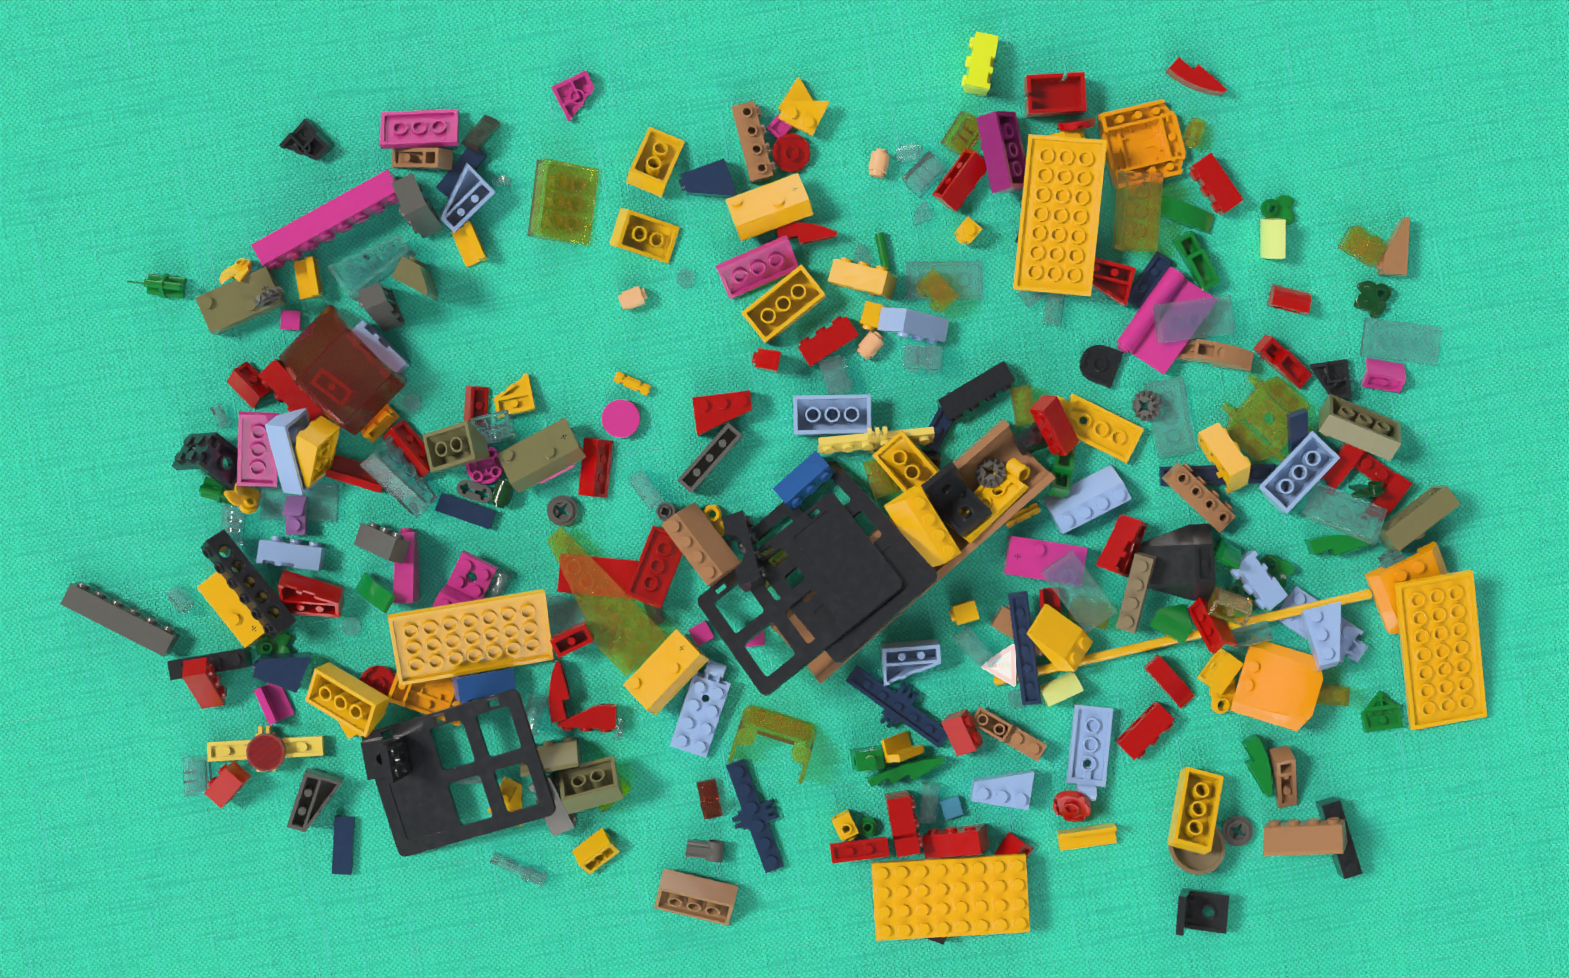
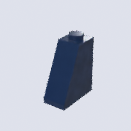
M724 158L682 173V180H679L682 191L686 190L688 195L731 198L737 195Z
M313 653L262 654L260 659H255L251 670H254L252 677L297 693Z

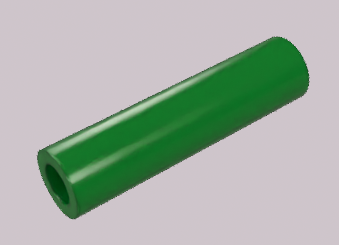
M884 232L876 233L875 239L880 264L882 267L888 268L887 271H890L891 265Z

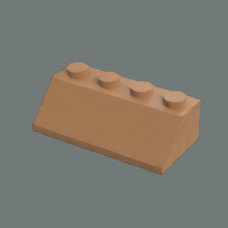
M696 502L678 511L661 524L707 586L712 587L741 563Z
M1331 817L1327 820L1310 818L1307 821L1290 819L1288 822H1280V820L1275 819L1268 821L1263 828V856L1343 854L1348 842L1345 819L1339 820L1338 817Z
M663 869L654 908L728 926L738 886L731 883L714 881L710 878L697 877L693 874L680 873L672 869Z

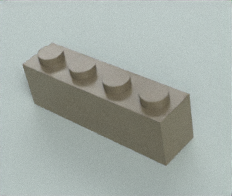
M1142 552L1135 553L1116 628L1132 633L1138 630L1157 556Z

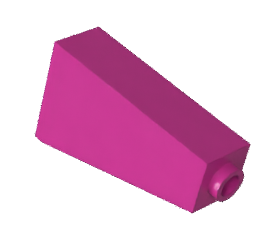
M400 528L401 532L396 533L404 535V539L411 543L404 563L394 562L393 593L396 597L393 603H413L420 600L418 531L412 532V528Z

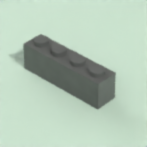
M727 423L677 481L690 493H693L743 435Z

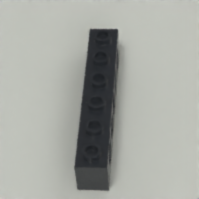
M225 529L204 542L201 546L203 555L210 559L214 564L215 570L225 578L229 588L237 593L240 602L248 607L252 617L259 621L267 635L274 639L297 621ZM219 552L224 553L226 557L221 556ZM231 567L236 568L238 573L234 572ZM244 582L248 583L250 585V588L246 587L244 585ZM256 598L261 599L262 603H259ZM268 613H271L274 618L269 617Z

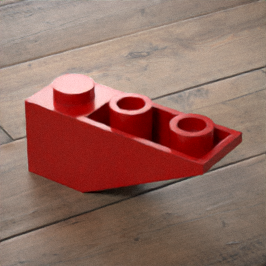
M598 703L568 717L566 720L559 721L557 727H562V730L571 731L573 728H581V731H592L594 728L600 729V732H612V729L616 728L617 704Z

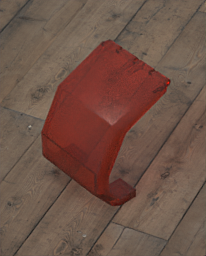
M328 305L279 356V360L294 383L326 416L352 435L358 434L407 383L405 375L401 372L398 374L388 367L351 330L333 305Z

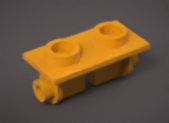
M385 403L359 430L364 438L374 443L400 416Z

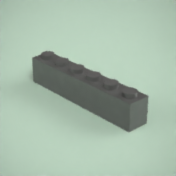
M79 581L78 583L70 584L60 603L61 605L163 657L170 655L180 635L175 632L173 627L168 625L162 626L158 624L157 619L150 616L146 618L140 615L141 611L123 606L124 603L120 600L107 598V594L102 591L89 589L90 586L84 582Z

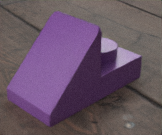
M287 496L282 516H286V534L307 535V496Z

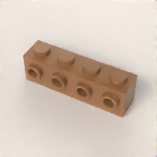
M754 101L731 106L751 184L772 179L776 169L774 162L769 161L768 154H771L769 143L764 142L763 136L766 135L764 124H760L758 117H761L759 105L755 106Z
M1177 462L1162 479L1220 533L1236 517L1232 513L1234 509L1226 501L1224 503L1219 501L1220 495L1213 489L1209 491L1205 487L1207 483L1200 476L1195 478L1191 474L1193 470L1186 463L1181 465Z

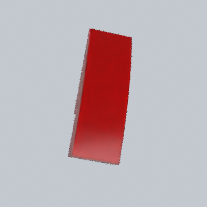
M1180 57L1165 72L1182 85L1201 93L1221 96L1227 91L1222 84L1199 64L1192 69Z
M793 222L776 228L778 238L785 235L788 237V240L798 238L799 245L837 238L836 231L810 223Z
M1264 335L1253 348L1263 360L1298 389H1301L1312 376L1308 369L1272 336Z
M1155 655L1143 667L1180 709L1195 696L1159 655Z
M558 660L555 663L549 685V712L552 723L566 720L569 717L564 700L569 699L571 694L562 660Z

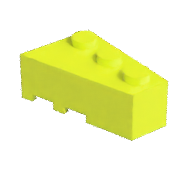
M976 32L974 37H970L968 48L971 49V54L966 57L964 66L968 68L967 74H963L961 86H964L963 92L986 97L990 89V78L993 73V62L999 36Z

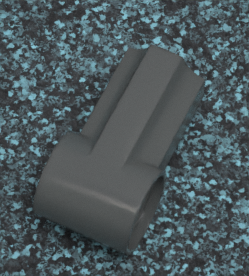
M688 839L686 857L703 858L710 862H723L725 842L721 840L700 841Z

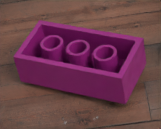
M994 111L976 117L981 139V149L984 153L992 193H1013L1023 190L1026 159L1016 112Z

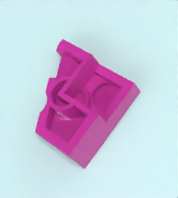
M586 70L551 87L568 121L572 120L586 98L595 89Z

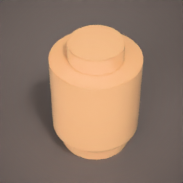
M876 149V151H872L868 167L870 171L869 176L884 178V175L887 174L890 160L887 150Z
M639 286L623 291L621 295H618L623 310H630L646 304L645 299H648L644 288L640 289Z
M869 331L858 345L859 348L856 351L869 360L884 345L882 341L884 338L876 331L874 333Z

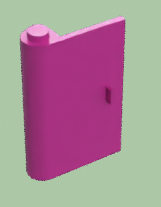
M1169 267L1116 341L1118 344L1117 348L1125 354L1127 352L1131 353L1165 375L1218 299L1186 280L1185 276L1177 269Z

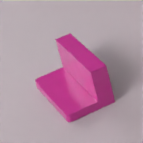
M1366 358V372L1361 381L1362 387L1400 393L1406 381L1404 364Z
M269 683L254 690L269 725L295 713L284 688Z

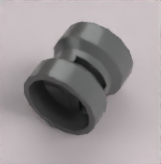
M669 502L659 504L656 509L657 517L662 521L668 520L678 512V508Z

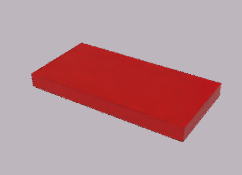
M655 525L652 526L625 593L627 597L659 609L663 606L683 555L665 529Z
M561 553L557 592L630 598L625 596L638 560Z

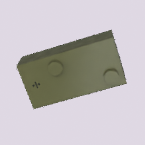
M268 267L246 275L240 282L234 280L195 298L210 333L215 335L287 305L283 294L279 300L266 307H256L254 304L257 296L273 287L279 286L272 269Z
M1329 394L1319 410L1318 432H1321L1324 436L1333 437L1388 461L1392 459L1402 444L1400 422Z
M566 418L497 453L510 484L518 493L586 458L576 434Z
M1433 485L1373 531V533L1387 550L1400 551L1413 540H1419L1425 536L1426 530L1458 507L1460 502L1447 486Z

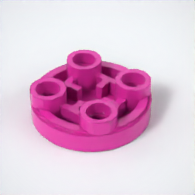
M623 399L614 400L603 410L602 425L610 435L617 438H625L635 433L638 429L640 413L633 403Z
M487 446L490 458L466 465L468 475L475 482L481 484L493 483L504 472L497 455L499 451L491 446Z

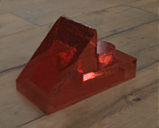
M716 778L697 781L704 820L723 816Z

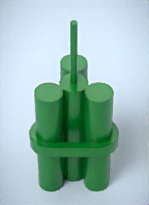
M165 273L164 275L149 274L148 279H144V282L127 280L129 283L144 284L149 295L162 296V298H185L184 290L187 283V278L170 276V274Z
M205 477L204 483L199 489L201 497L216 500L220 504L222 502L231 504L225 497L224 492L232 490H227L214 479Z

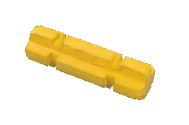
M617 372L614 377V382L618 384L623 383V386L636 392L640 391L645 396L648 395L651 389L650 385L646 383L641 384V381L628 375L625 377V374Z
M1032 503L1029 505V508L1025 507L1019 510L1005 522L1006 526L1011 528L1016 522L1020 523L1030 518L1032 514L1040 513L1038 504Z

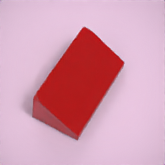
M466 386L464 421H470L473 425H487L489 387Z

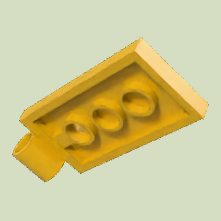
M1071 393L1070 401L1057 396L1080 441L1124 463L1128 462L1144 428ZM1081 417H1085L1087 419V422L1085 424L1080 423Z
M1012 458L1008 461L1005 478L999 485L991 488L981 485L973 492L991 510L992 514L963 537L970 544L1029 489L1022 481L1028 478L1030 468L1017 458ZM969 510L963 511L961 515H966Z

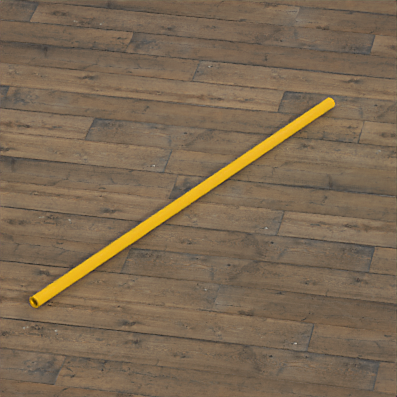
M1370 589L1226 623L1230 630L1233 631L1301 615L1303 610L1341 601V605L1370 599L1372 594ZM1198 629L1192 630L1186 641L1202 638ZM1165 636L1085 655L1079 666L1169 646L1179 642ZM1052 663L1037 666L1038 676L1058 671ZM993 676L995 686L1007 683Z

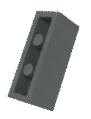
M370 522L369 524H360L354 545L388 561L403 564L411 542L405 540L404 535L393 532L392 534L393 530Z

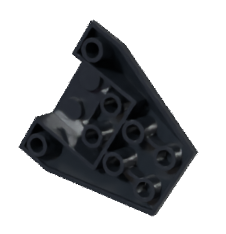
M1208 523L1188 524L1140 544L1138 552L1157 556L1149 589L1196 601L1199 597L1212 600L1215 587L1214 543Z

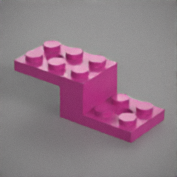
M464 550L446 586L439 592L432 607L483 599L498 567ZM468 572H474L477 575V580L469 579Z

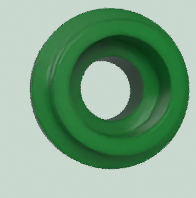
M862 818L858 823V830L863 836H872L877 831V823L873 818ZM870 824L871 829L865 830L864 826Z

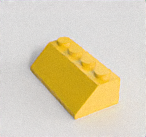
M918 485L913 486L884 505L898 530L932 567L945 564L961 553L927 496Z
M328 662L314 669L305 701L362 736L368 737L384 716L390 698Z

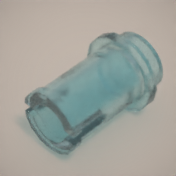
M221 403L210 408L218 422V427L220 426L221 429H224L232 424V419L228 418Z

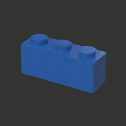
M814 451L780 481L773 490L793 510L799 507L809 495L814 494L819 486L830 480L835 472L819 453Z
M511 667L452 677L455 700L461 701L462 704L473 701L476 698H483L509 689H516L514 671Z

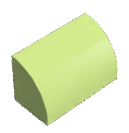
M1282 218L1260 219V257L1269 259L1285 258L1286 220Z
M1073 671L1040 685V693L1048 707L1084 691Z

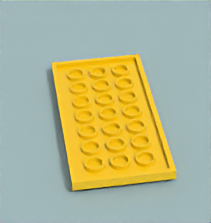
M1029 134L1013 290L1091 297L1107 140Z
M1469 569L1394 583L1409 728L1417 730L1487 717L1473 571Z
M544 589L388 614L399 686L554 659L550 642L551 633Z
M1026 854L871 862L876 941L1030 932Z

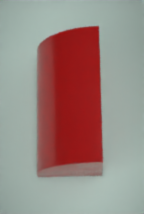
M1272 284L1267 306L1306 315L1309 314L1311 306V294Z

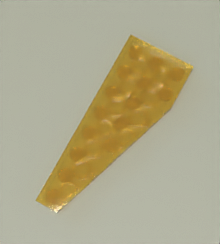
M560 526L547 539L550 548L563 571L564 577L594 635L599 649L627 677L668 635L632 598L625 596L626 592Z

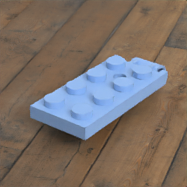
M1294 586L1278 610L1318 600L1297 586ZM1301 615L1278 620L1308 641ZM1341 617L1339 662L1343 663V657L1346 656L1358 663L1368 646L1357 640L1359 634L1362 635L1363 631L1343 617Z
M708 660L704 674L697 672L692 677L670 746L706 758L731 682L722 680L727 665ZM708 695L709 700L703 701L702 696Z
M1074 704L1066 784H1076L1075 791L1084 794L1090 801H1096V786L1105 788L1113 708ZM1087 759L1091 761V765L1088 767L1084 765V761Z

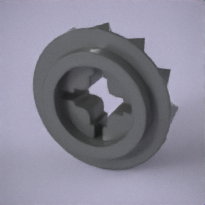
M279 286L273 287L257 296L254 304L256 307H266L279 300L284 291Z
M1141 391L1135 395L1132 401V410L1136 414L1135 417H1139L1141 421L1153 420L1160 413V399L1152 391ZM1149 401V404L1147 405L1149 409L1142 410L1144 406L1143 402L1145 403Z
M983 459V463L977 465L975 472L976 480L984 487H995L1004 480L1006 468L999 459ZM992 469L996 475H988L985 470Z
M560 495L554 497L549 502L547 515L552 523L566 526L576 519L578 513L577 505L571 497ZM567 503L566 511L570 515L562 514L558 518L559 510L555 506L563 507Z
M1235 815L1229 817L1223 823L1221 832L1224 840L1230 845L1243 846L1250 841L1253 835V828L1245 817ZM1238 826H1240L1239 829L1244 834L1237 833L1236 835H1234V831L1231 829V827L1237 828Z

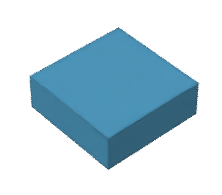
M958 795L939 801L945 820L963 815Z

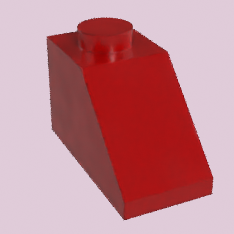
M758 348V352L753 353L752 363L755 364L754 368L777 373L781 352Z

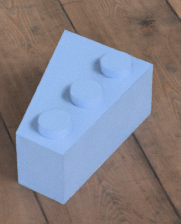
M881 307L877 330L895 333L899 337H912L911 340L923 341L924 339L927 344L937 345V342L946 341L949 319L906 308Z
M271 536V539L259 540L256 563L265 562L277 566L285 565L293 568L320 571L323 570L326 547H321L319 542L309 541V544H302V540L291 538L289 542L283 541V537Z
M1027 769L1025 771L973 778L969 798L973 802L1029 810L1035 772L1032 769Z

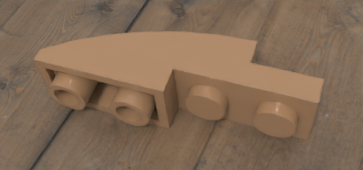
M1196 339V341L1189 340L1176 359L1209 363L1216 367L1251 372L1254 352L1228 344Z
M980 706L973 717L976 727L1037 762L1047 747V744Z

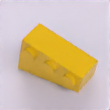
M841 257L840 260H833L828 278L830 283L855 291L867 292L873 296L874 294L884 296L887 300H892L897 278L887 271L888 268L882 266L872 268L869 267L870 264L861 261L855 264L851 263V259Z
M1218 422L1198 433V444L1210 463L1213 462L1219 472L1216 475L1218 478L1223 477L1227 484L1225 489L1227 494L1247 485L1251 462L1247 456L1242 455L1239 445L1231 440L1228 430L1225 427L1222 428Z

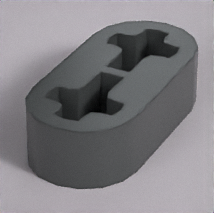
M462 480L457 485V492L462 497L481 503L491 501L493 490L486 485L470 480ZM466 483H468V487L474 489V491H467L466 494H464V490L461 489V486L466 485ZM486 489L489 497H485L483 500L482 495L476 494L477 490L484 491Z

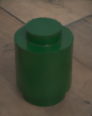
M499 479V482L496 483L491 497V501L494 502L493 506L503 509L505 506H509L514 492L510 482Z

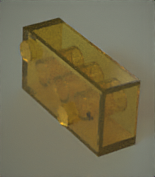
M1118 170L1113 234L1114 249L1120 251L1158 250L1164 173Z

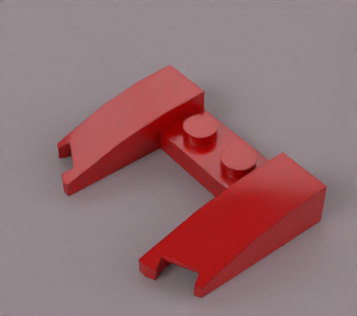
M1343 442L1336 452L1340 459L1320 479H1325L1329 487L1325 492L1330 496L1352 468L1370 481L1383 482L1386 491L1382 495L1374 497L1360 516L1362 520H1367L1368 516L1378 518L1377 522H1382L1401 500L1412 483L1400 474L1394 473L1364 450Z

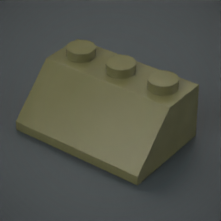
M402 256L392 278L437 301L438 295L431 272L425 269L427 265L411 256L408 259Z
M464 421L422 435L430 472L448 471L490 458L486 439L470 421Z
M573 736L564 737L560 742H554V740L543 741V745L537 746L545 772L578 767L582 762L579 739H573ZM525 762L520 763L521 777L530 775Z
M614 755L580 764L578 767L558 770L561 801L568 814L624 799L622 783Z

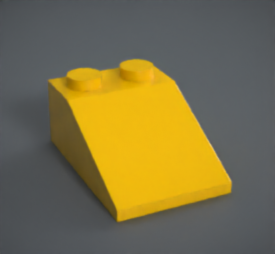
M649 126L629 170L626 183L662 198L685 141Z
M620 208L609 245L669 264L680 227L629 209Z
M322 416L315 421H311L308 427L303 431H299L295 438L296 455L305 486L308 488L320 479L327 469H331L340 431L339 426Z
M902 430L872 455L903 492L915 485L922 489L921 485L940 471L930 458Z
M1044 604L1027 632V635L1058 671L1075 672L1093 643L1083 629L1048 604Z

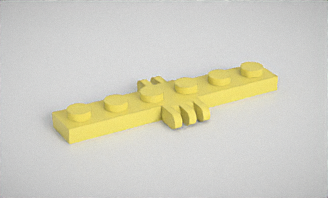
M884 426L881 431L879 427H875L874 431L871 428H867V433L818 438L819 454H833L834 452L842 451L848 453L853 450H869L871 454L874 453V450L878 451L901 430L887 431V426ZM934 427L902 430L915 444L927 445L933 443Z
M267 725L266 733L275 734L272 733L271 725ZM258 726V734H255V736L264 733V726ZM324 735L281 738L286 746L285 758L325 755ZM252 739L207 742L208 762L248 760L246 749Z

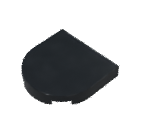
M1105 345L1091 346L1080 357V371L1088 381L1110 389L1124 352Z

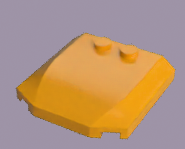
M1163 99L1098 115V129L1101 140H1107L1106 161L1112 183L1117 190L1144 184L1142 182L1148 183L1182 174L1181 168L1186 151L1176 114L1168 109Z
M1433 541L1417 549L1416 554L1387 568L1381 566L1365 574L1383 625L1389 634H1399L1394 583L1448 574L1436 542Z
M1252 637L1230 711L1297 732L1313 716L1323 682L1322 670L1317 671L1313 655Z
M396 673L388 694L389 702L424 714L462 704L461 701L455 700L452 677L399 686L398 674ZM444 714L435 717L443 721H446ZM454 721L451 724L460 726L462 721Z

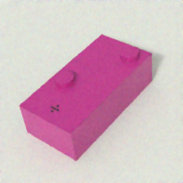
M1008 535L1003 573L1082 586L1087 547Z

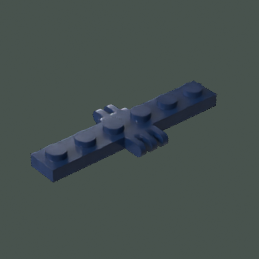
M857 665L845 680L884 708L881 712L884 716L880 722L884 724L887 718L890 719L886 727L890 728L893 723L898 724L899 721H902L938 748L948 737L940 724L912 705L919 693L915 691L910 697L909 694L913 690L911 687L906 692H903L907 685L904 682L894 692Z
M744 758L726 764L742 810L737 811V816L731 818L733 822L741 821L734 825L735 829L743 827L744 830H750L765 873L784 867L768 821L780 817L778 813L770 814V812L777 810L776 806L769 808L767 806L774 803L773 798L760 803Z

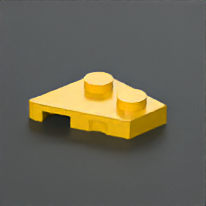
M787 100L778 119L813 136L829 102Z

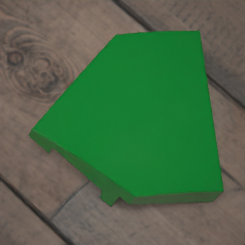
M1184 604L1158 609L1149 627L1183 645L1193 629Z
M1378 691L1361 712L1364 733L1404 727L1399 708L1400 705L1395 704L1384 696L1381 691Z

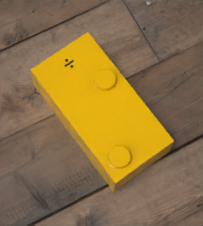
M798 173L726 199L730 215L741 241L813 215L809 198Z
M801 264L741 313L761 339L768 344L827 296Z
M231 567L234 572L238 573L236 568ZM215 572L197 587L244 648L252 646L266 635L263 626L252 617L251 611L240 602L237 593L229 588L221 574ZM244 582V585L250 588V585ZM256 598L259 603H262L261 599ZM268 613L269 617L274 618L271 613Z
M676 629L623 685L647 711L657 715L709 659L685 634Z
M1187 766L1180 770L1167 845L1203 855L1211 852L1224 776Z

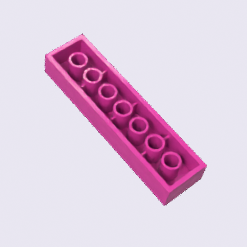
M387 169L251 244L263 266L275 270L285 266V262L288 260H296L302 256L301 253L307 250H315L319 247V243L333 240L337 233L341 231L345 233L353 228L352 225L357 222L361 224L367 221L370 215L384 212L386 206L400 203L391 184L397 181V178Z

